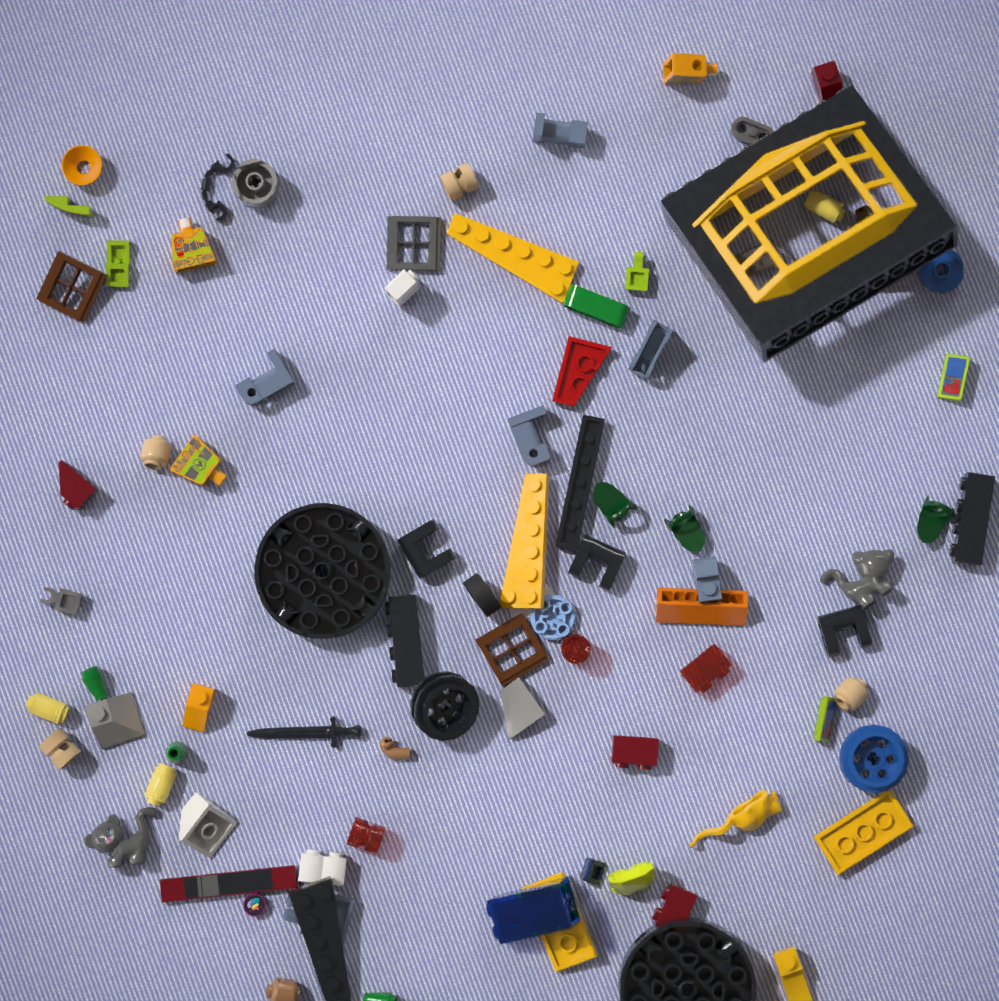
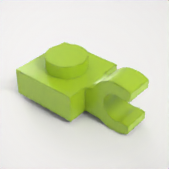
M635 252L633 267L626 268L625 290L647 292L649 269L643 268L644 252Z

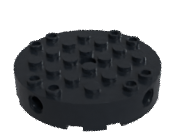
M314 503L287 512L267 530L257 549L254 579L263 606L277 623L300 636L314 639H332L355 632L376 615L384 603L389 590L391 564L388 550L382 537L366 518L344 506ZM320 565H326L329 569L328 575L323 578L319 577L316 572Z
M688 917L672 919L656 926L653 925L632 943L621 964L618 991L620 1001H756L757 983L753 966L746 951L729 931L711 921ZM684 926L682 933L672 927ZM689 983L694 986L693 990L687 993L681 990L683 984Z

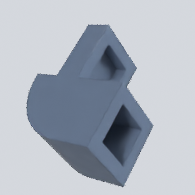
M715 556L693 559L691 565L699 603L722 600Z

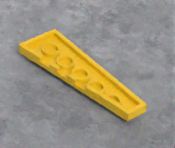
M454 213L446 233L449 237L476 251L484 258L491 260L501 266V268L511 272L521 280L563 304L578 267V261Z
M525 474L500 598L502 609H544L550 476L548 474Z

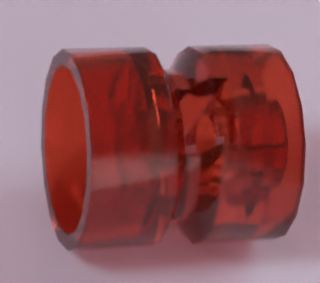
M579 634L566 637L561 645L563 658L572 664L584 662L591 652L589 641Z
M356 817L346 845L357 849L363 846L364 851L376 855L386 827L375 823L370 826L367 820Z

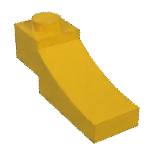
M790 946L772 953L787 1000L813 1001L795 947Z

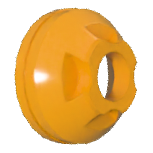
M77 145L70 148L64 154L61 163L62 172L66 179L79 186H87L94 183L100 177L103 168L102 159L98 152L87 145ZM81 162H88L90 164V171L88 173L81 174L78 172V165Z

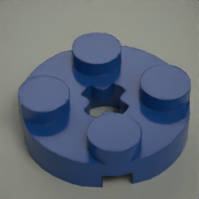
M950 250L920 268L918 276L927 289L944 294L954 290L963 280V261L955 251ZM944 265L947 275L939 276L936 267Z

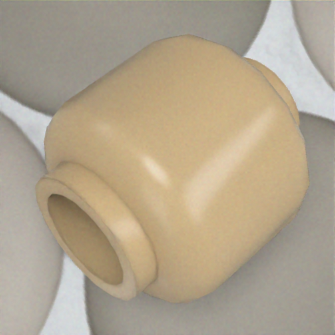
M154 435L152 438L144 440L140 459L146 468L161 470L162 467L168 465L172 447L165 437Z
M846 678L835 690V702L845 711L857 710L868 698L867 685L859 678Z

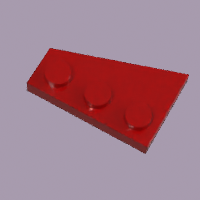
M569 336L552 402L574 407L612 347Z

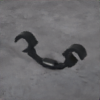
M227 153L226 156L231 161L230 166L224 168L217 160L216 163L211 165V169L205 173L201 183L202 198L209 212L211 213L215 208L223 209V214L215 219L217 222L223 221L226 218L227 210L220 201L213 203L211 200H208L206 192L210 190L211 180L209 178L212 172L222 171L223 174H226L234 169L235 161Z

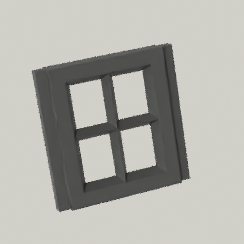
M388 216L386 269L440 271L441 217ZM400 224L412 225V241H399ZM416 225H429L428 241H416ZM399 245L412 246L411 262H399ZM416 246H428V262H416Z

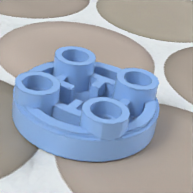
M547 595L544 596V609H532L530 616L531 624L539 636L549 640L561 639L573 629L575 611L571 603L564 597Z

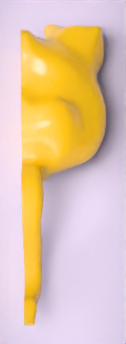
M761 790L748 801L739 804L731 811L726 818V822L721 827L708 828L698 833L693 842L689 844L690 848L696 846L697 842L706 836H718L727 833L732 825L743 831L758 829L768 817L782 811L776 791H773L769 796L767 791Z

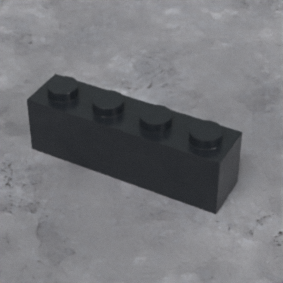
M967 472L964 477L960 478L959 490H962L961 499H958L956 503V512H959L958 520L954 521L952 528L955 540L954 543L950 544L949 556L952 557L951 562L973 566L982 565L995 476Z
M416 594L388 597L389 602H385L386 616L390 615L391 624L387 625L388 638L393 639V647H389L390 661L395 660V669L391 670L392 682L397 683V687L419 685L424 679Z

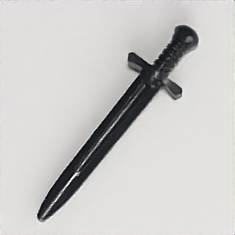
M332 716L330 718L331 726L260 728L248 731L247 735L255 738H331V747L335 748L336 736L351 735L359 738L362 735V727L356 725L348 728H337L336 718Z

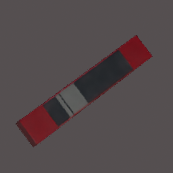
M296 865L160 879L162 902L298 888Z

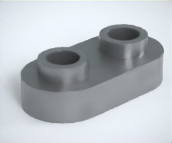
M738 117L731 125L733 137L750 145L760 140V134L766 135L774 132L771 127L747 117ZM744 126L746 132L740 133L738 127Z

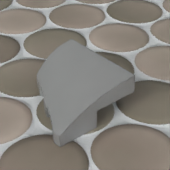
M517 678L501 690L509 739L545 715L520 678Z

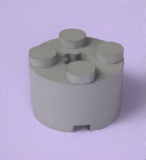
M259 159L246 160L237 167L233 174V189L238 199L244 205L252 208H261L269 205L277 198L279 181L274 169L266 162ZM257 179L259 184L258 187L254 188L253 180Z

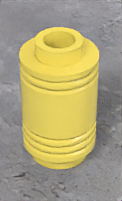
M811 190L804 203L807 210L833 224L836 220L840 222L846 212V209L843 208L844 203L819 190Z
M38 692L34 696L30 695L26 704V708H29V714L56 724H63L70 709V707L66 706V703Z
M162 763L156 766L144 795L148 797V803L156 806L166 803L177 776L175 774L177 769Z

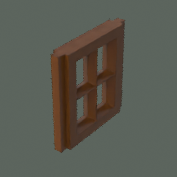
M58 251L36 299L85 323L107 274L66 253ZM66 263L77 268L71 284L60 279ZM81 271L92 276L86 291L75 286ZM57 283L68 287L62 303L51 298ZM72 290L83 295L77 310L66 305Z
M522 613L476 639L478 646L502 687L549 660ZM522 628L527 639L512 646L507 635ZM503 638L509 649L494 657L488 646ZM530 642L536 653L521 661L515 650ZM512 653L517 664L503 672L497 661Z

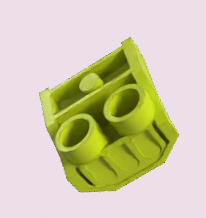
M651 861L635 864L629 869L617 870L607 876L612 892L623 896L646 890L655 878Z

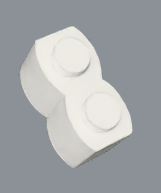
M403 269L384 287L385 293L398 307H401L419 290V279L411 270L406 272Z
M307 849L306 853L301 854L298 881L312 883L330 876L333 885L344 886L347 858H344L343 853L329 852V856L320 855V850Z

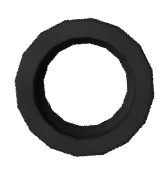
M475 573L463 582V585L486 617L491 616L501 608L500 603L478 573Z

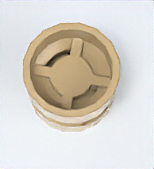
M467 162L456 167L455 172L448 171L439 176L451 202L463 197L464 192L469 194L480 188Z
M61 728L54 731L38 746L46 757H52L51 762L59 771L81 753V750L74 742H68L69 737Z

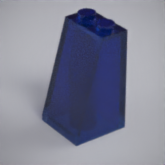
M568 876L491 897L487 900L488 904H486L487 914L489 917H492L494 923V937L499 940L500 945L573 928L581 921Z

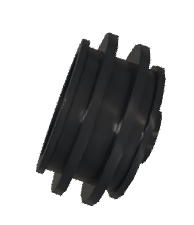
M450 671L436 672L424 678L415 688L410 701V713L415 725L428 737L439 741L454 740L465 734L475 723L479 713V697L475 688L460 674ZM457 695L461 696L460 701H456ZM440 718H444L443 722H438Z

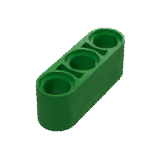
M573 284L570 285L562 304L572 311L618 329H623L631 309L625 304Z

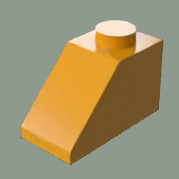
M192 683L182 727L205 732L217 689Z

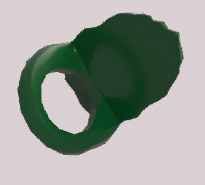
M607 482L595 484L593 491L594 501L613 528H615L614 522L625 518L628 515L629 509L637 510L634 502L630 499L627 500L624 494L618 491L614 485Z
M929 495L923 503L917 523V534L922 543H932L936 540L945 526V521L951 520L955 512L954 508L951 509L945 504L929 501Z
M689 505L688 512L682 511L674 515L672 521L664 519V522L685 549L691 552H701L705 544V534L701 529L700 522L696 519V511Z

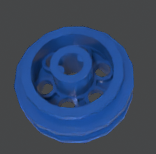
M872 724L861 726L848 734L841 745L839 762L841 771L850 784L862 791L879 793L888 791L900 783L907 772L909 756L907 746L900 735L888 727ZM867 739L869 746L863 748L861 742ZM880 740H885L886 746L884 748L878 746ZM871 752H873L874 756H877V761L874 764L867 760V756ZM854 754L860 755V761L857 763L853 760ZM890 754L894 756L893 763H888L886 760ZM863 769L869 771V775L866 778L861 776ZM880 769H884L886 772L883 778L878 776Z

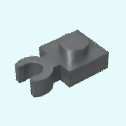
M44 587L45 591L51 593V598L49 600L41 599L40 602L43 604L56 603L54 610L75 616L78 615L84 594L60 588L59 594H57L53 588Z

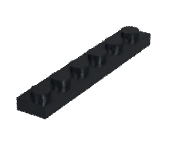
M583 414L555 547L574 551L578 550L605 422L603 418Z

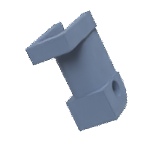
M536 112L533 142H547L583 148L586 142L588 122L572 120L570 123L545 119V113Z
M655 320L651 323L638 353L635 354L628 370L647 380L660 352L673 332V329Z
M275 349L267 352L275 368L254 380L248 377L235 385L242 399L251 406L259 405L295 384ZM255 390V391H256V395L253 396V397H250V396H249V393H250L251 391Z
M544 405L508 418L522 459L530 466H537L551 460L545 443L541 444L533 420L547 415ZM536 451L537 457L532 458L529 453Z

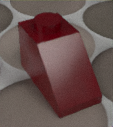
M835 60L813 67L811 76L820 102L830 99L839 90L843 89Z
M60 460L58 463L60 495L65 498L63 503L71 510L76 508L81 511L98 492V489L68 463Z

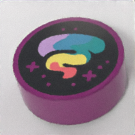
M258 893L248 895L243 902L244 911L253 917L261 915L266 909L265 898Z

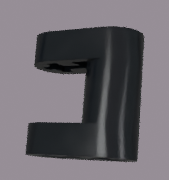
M434 519L397 540L419 579L456 559L451 548L431 559L420 540L439 530Z
M585 534L568 573L579 577L587 557L607 566L599 587L609 591L626 552Z
M861 605L817 617L818 627L828 658L840 655L835 633L853 627L860 648L872 646L871 635Z

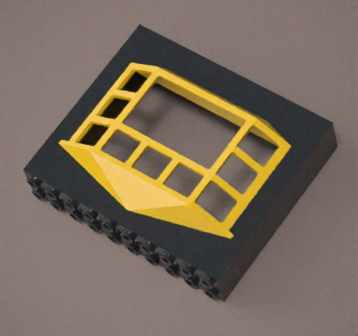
M853 85L839 90L835 96L828 100H822L815 108L802 112L795 120L790 123H784L777 131L764 135L757 143L744 147L737 155L732 158H726L717 167L706 170L699 178L686 182L682 188L668 193L660 200L666 222L763 363L958 246L956 223ZM854 135L866 152L844 158L835 145ZM829 150L837 163L813 177L804 164L824 151ZM872 159L885 178L862 183L850 166ZM797 168L806 182L785 195H781L773 185V182ZM840 170H843L875 214L793 264L786 266L756 221ZM891 185L904 203L881 209L869 191ZM766 187L775 201L757 212L749 214L742 201ZM735 206L744 220L722 239L710 220ZM747 227H750L762 246L740 265L728 248V245ZM765 253H768L780 269V272L758 291L746 271Z

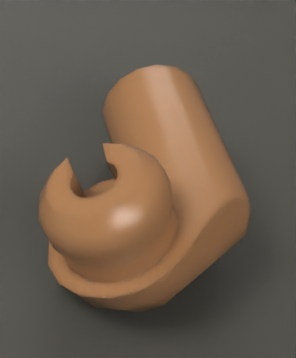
M383 737L381 739L380 749L389 759H410V748H398L390 737Z

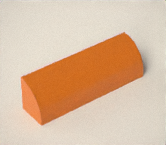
M657 587L656 622L746 626L748 594L747 591L721 590L722 600L699 603L697 589Z

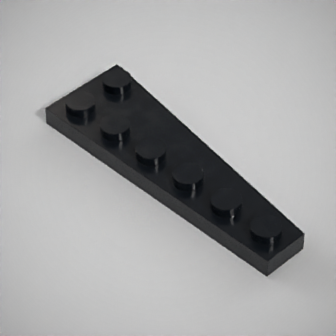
M328 876L290 890L288 895L325 1001H352L331 877Z

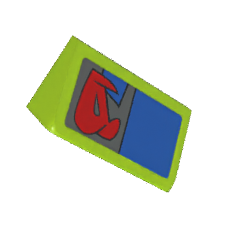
M946 354L937 394L938 398L956 402L962 400L970 357Z
M821 697L813 739L816 741L829 743L831 740L837 709L835 698Z

